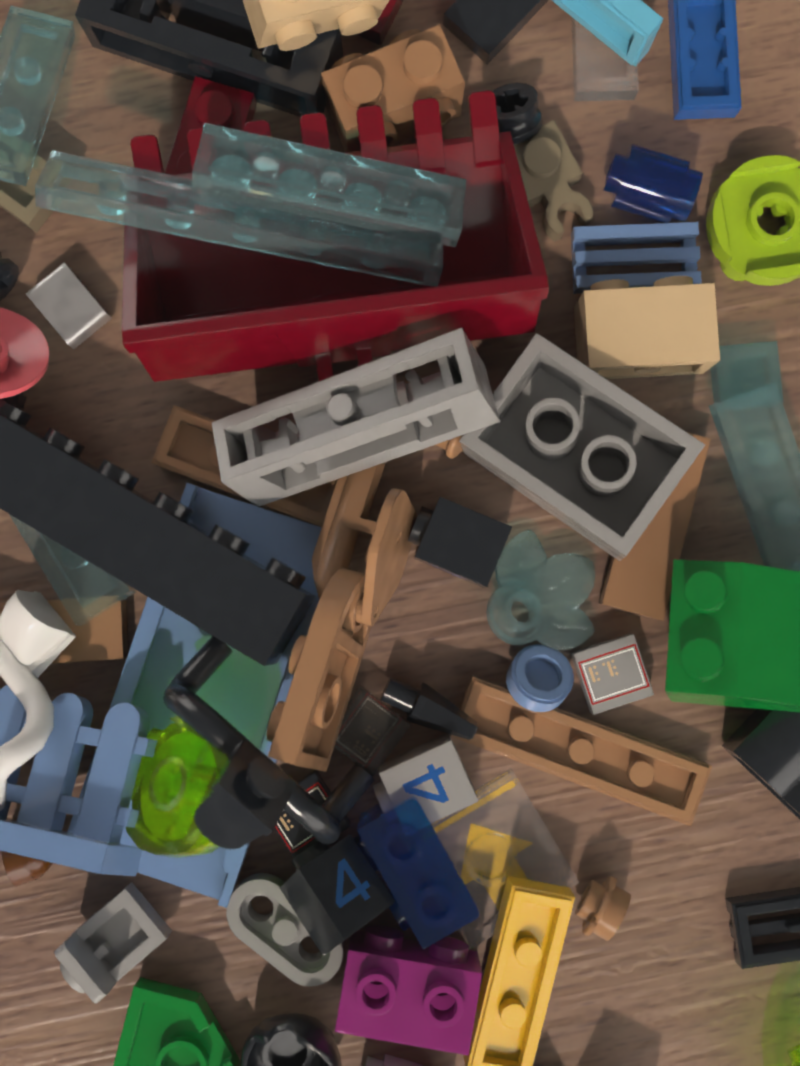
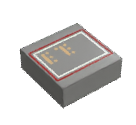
M629 633L570 653L589 711L593 715L654 695L634 634Z

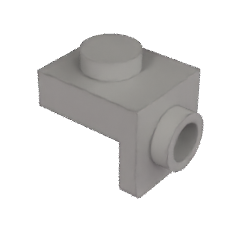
M131 882L78 927L54 951V954L60 961V970L66 982L77 992L86 993L97 1004L124 975L163 943L172 930Z

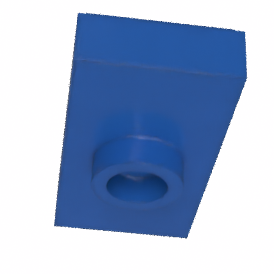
M668 0L674 120L735 118L742 108L736 0Z

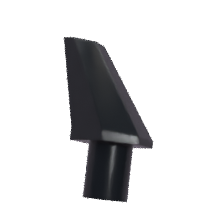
M390 677L380 699L407 712L406 720L411 723L464 739H473L478 728L477 721L425 683H422L416 689Z

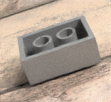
M538 333L535 334L493 393L500 422L464 434L459 441L465 455L618 561L627 556L705 446L704 443Z

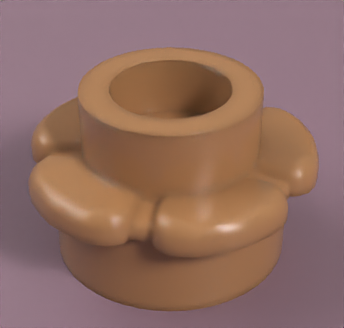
M610 876L602 885L595 880H591L582 893L575 910V915L583 919L582 932L585 936L588 937L594 933L609 941L620 927L628 910L631 894L616 886L617 878Z

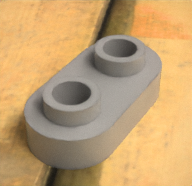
M256 873L243 879L233 891L226 910L227 922L234 935L286 977L299 985L318 986L334 977L342 963L344 941L325 956L321 952L315 954L308 953L303 949L301 941L310 935L280 890V887L285 882L269 873ZM256 896H265L271 900L273 911L268 914H259L253 909L251 900Z

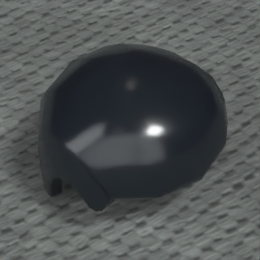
M290 1013L268 1017L253 1028L245 1040L242 1049L241 1066H341V1056L332 1031L316 1017L306 1014Z

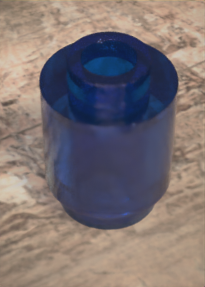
M631 144L626 156L618 153L614 154L605 179L603 191L613 194L610 205L613 208L663 223H669L671 218L685 222L697 198L703 172L689 168V160Z

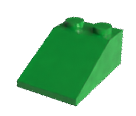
M673 559L665 692L672 702L800 712V571L743 562Z

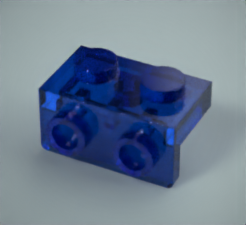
M409 797L385 812L382 811L378 803L360 814L357 826L359 835L354 837V840L373 869L380 871L391 891L389 893L395 900V903L389 908L403 931L411 927L422 949L427 948L479 917V909L416 797Z

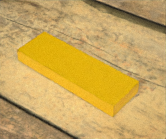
M512 876L507 877L479 991L469 1056H463L465 1066H533L575 900L570 887Z

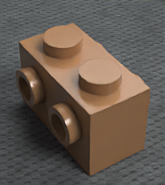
M440 24L424 31L419 29L405 31L396 36L388 46L366 55L361 53L346 55L336 61L331 69L321 73L326 108L345 152L361 150L356 111L359 107L371 105L381 107L387 147L415 135L412 104L417 99L435 98L438 101L441 127L461 116L465 81Z

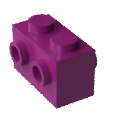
M370 925L365 928V932L357 931L350 937L335 1032L469 1056L482 977L478 951L469 950L468 944L461 940L445 936L432 937L430 943L404 939L403 932L383 925Z

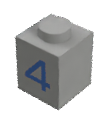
M448 733L380 763L379 775L382 781L373 785L386 819L391 821L399 817L406 834L478 802L474 787Z

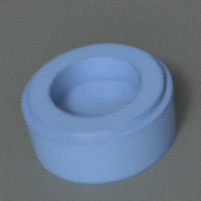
M542 644L530 645L520 650L510 664L506 674V684L512 698L525 709L534 712H547L557 708L570 693L574 682L573 669L567 658L555 648Z

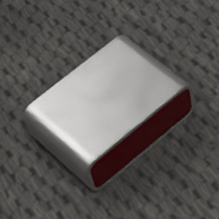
M65 262L26 293L63 340L73 349L112 319Z

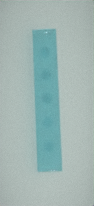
M52 150L35 184L36 206L43 209L431 287L438 286L443 270V231L54 150Z

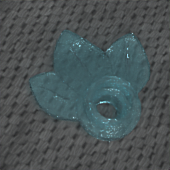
M526 530L512 538L503 548L495 568L499 588L493 592L487 603L486 615L491 630L499 639L512 645H525L536 640L549 648L560 651L573 649L581 645L595 632L590 619L578 608L589 597L594 587L595 565L593 561L575 553L556 554L548 558L539 538L533 530ZM514 601L521 602L527 607L529 618L526 623L519 622L513 617L511 607Z

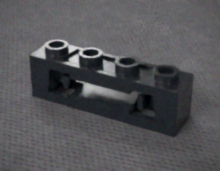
M80 0L75 13L78 22L94 48L194 81L196 76L255 94L257 103L299 117L309 113H324L326 102L321 73L331 69L332 65L343 57L340 29L316 34L317 38L312 43L295 50L282 51L279 49L278 44L258 49L242 0ZM161 11L173 14L177 23L166 20ZM252 49L261 51V55L266 59V62L253 58Z

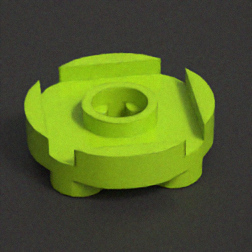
M782 155L757 157L738 167L714 193L707 211L706 232L711 250L720 261L722 272L728 278L734 281L746 280L752 284L762 286L781 285L800 278V168H798L800 161ZM764 207L771 208L774 217H784L786 225L776 231V235L768 234L758 224L757 219L763 215Z

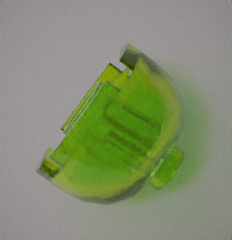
M174 716L169 719L175 723L170 724L164 730L152 728L148 732L147 738L156 740L157 744L153 758L142 756L131 797L132 809L139 810L135 828L126 827V831L141 850L159 856L190 858L209 854L221 848L208 840L195 825L194 814L201 801L211 790L227 759L181 718Z

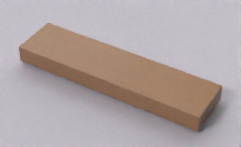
M471 675L459 709L477 721L478 728L473 739L468 740L450 734L451 737L692 826L712 765L559 707L547 712L530 711L519 705L512 698L508 688Z

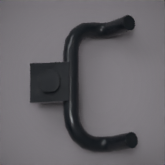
M212 636L174 677L166 688L163 697L164 704L168 709L181 718L227 759L211 790L195 810V825L208 840L217 846L225 849H239L263 834L266 837L271 834L285 810L312 834L317 841L322 844L334 843L340 836L341 821L375 779L362 767L355 764L322 805L238 729L196 694L233 652L226 643Z

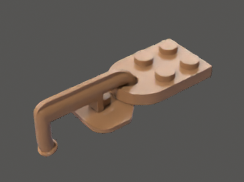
M463 435L435 446L446 450V456L453 459L463 450L459 442ZM386 462L337 479L312 555L313 579L319 602L307 636L300 635L293 646L289 660V673L294 676L286 701H279L270 716L267 727V740L272 742L267 757L291 765L327 772L366 648L370 629L374 626L399 586L412 546L408 539L417 515L404 490L392 488L384 500L377 522L368 520ZM358 537L370 539L365 555L366 573L349 569Z

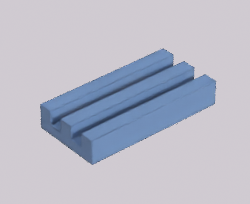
M698 222L574 227L571 232L573 294H582L584 290H590L592 284L612 279L628 281L629 288L652 287L655 281L671 276H689L693 278V284H701V271H697V262L700 259V246H696V237L699 235ZM680 243V247L585 251V246ZM681 263L682 266L681 272L586 275V267L629 266Z

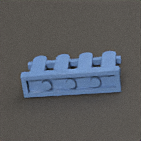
M8 685L0 689V746L20 733L26 723V711ZM73 693L60 694L52 701L54 705V728L42 750L35 755L27 786L16 785L21 766L13 771L7 779L6 804L0 811V851L98 874L136 876L143 848L120 844L124 826L132 828L136 826L139 810L129 808L142 756L153 758L157 744L156 740L147 738L150 727L149 716L141 707L130 703H119L113 706L106 714L102 730L90 728L93 708L89 700ZM85 745L97 747L84 797L83 799L73 797L71 795ZM11 802L21 804L17 820L7 818ZM66 814L78 816L74 833L62 831Z

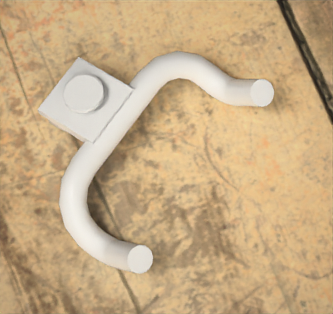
M17 590L6 602L0 615V676L22 703L26 711V723L22 731L0 746V811L6 804L7 779L9 775L42 750L54 728V705L38 677L76 637L44 596L36 591Z

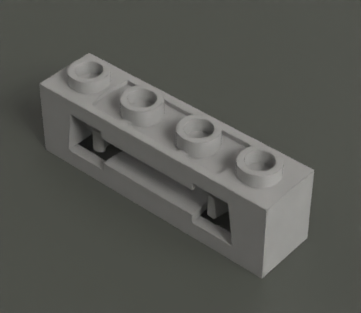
M460 328L213 421L211 424L221 482L257 507L493 425L500 422L485 365L464 330ZM438 360L440 372L421 378L413 368ZM413 369L405 374L406 379L409 381L408 384L404 381L396 383L395 374ZM290 413L293 414L296 422L295 425L288 418L279 419L278 432H273L262 425Z

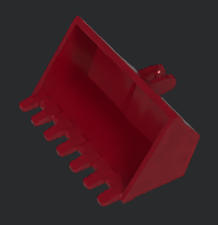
M489 90L472 92L468 97L471 136L444 140L438 101L435 98L415 100L412 104L416 143L387 147L381 107L378 105L359 107L356 111L361 150L331 154L326 116L321 112L304 114L300 118L305 158L283 161L275 160L269 122L267 120L249 121L243 127L249 165L221 169L214 131L210 127L194 128L187 133L193 172L165 176L157 137L153 134L133 137L130 144L137 180L126 181L122 297V342L128 353H135L154 382L289 364H298L300 367L317 365L319 381L335 376L334 362L358 359L359 367L372 362V357L390 355L391 351L404 350L460 328L464 330L470 341L535 332L541 300L547 299L549 291L548 278L511 132H499L495 94Z

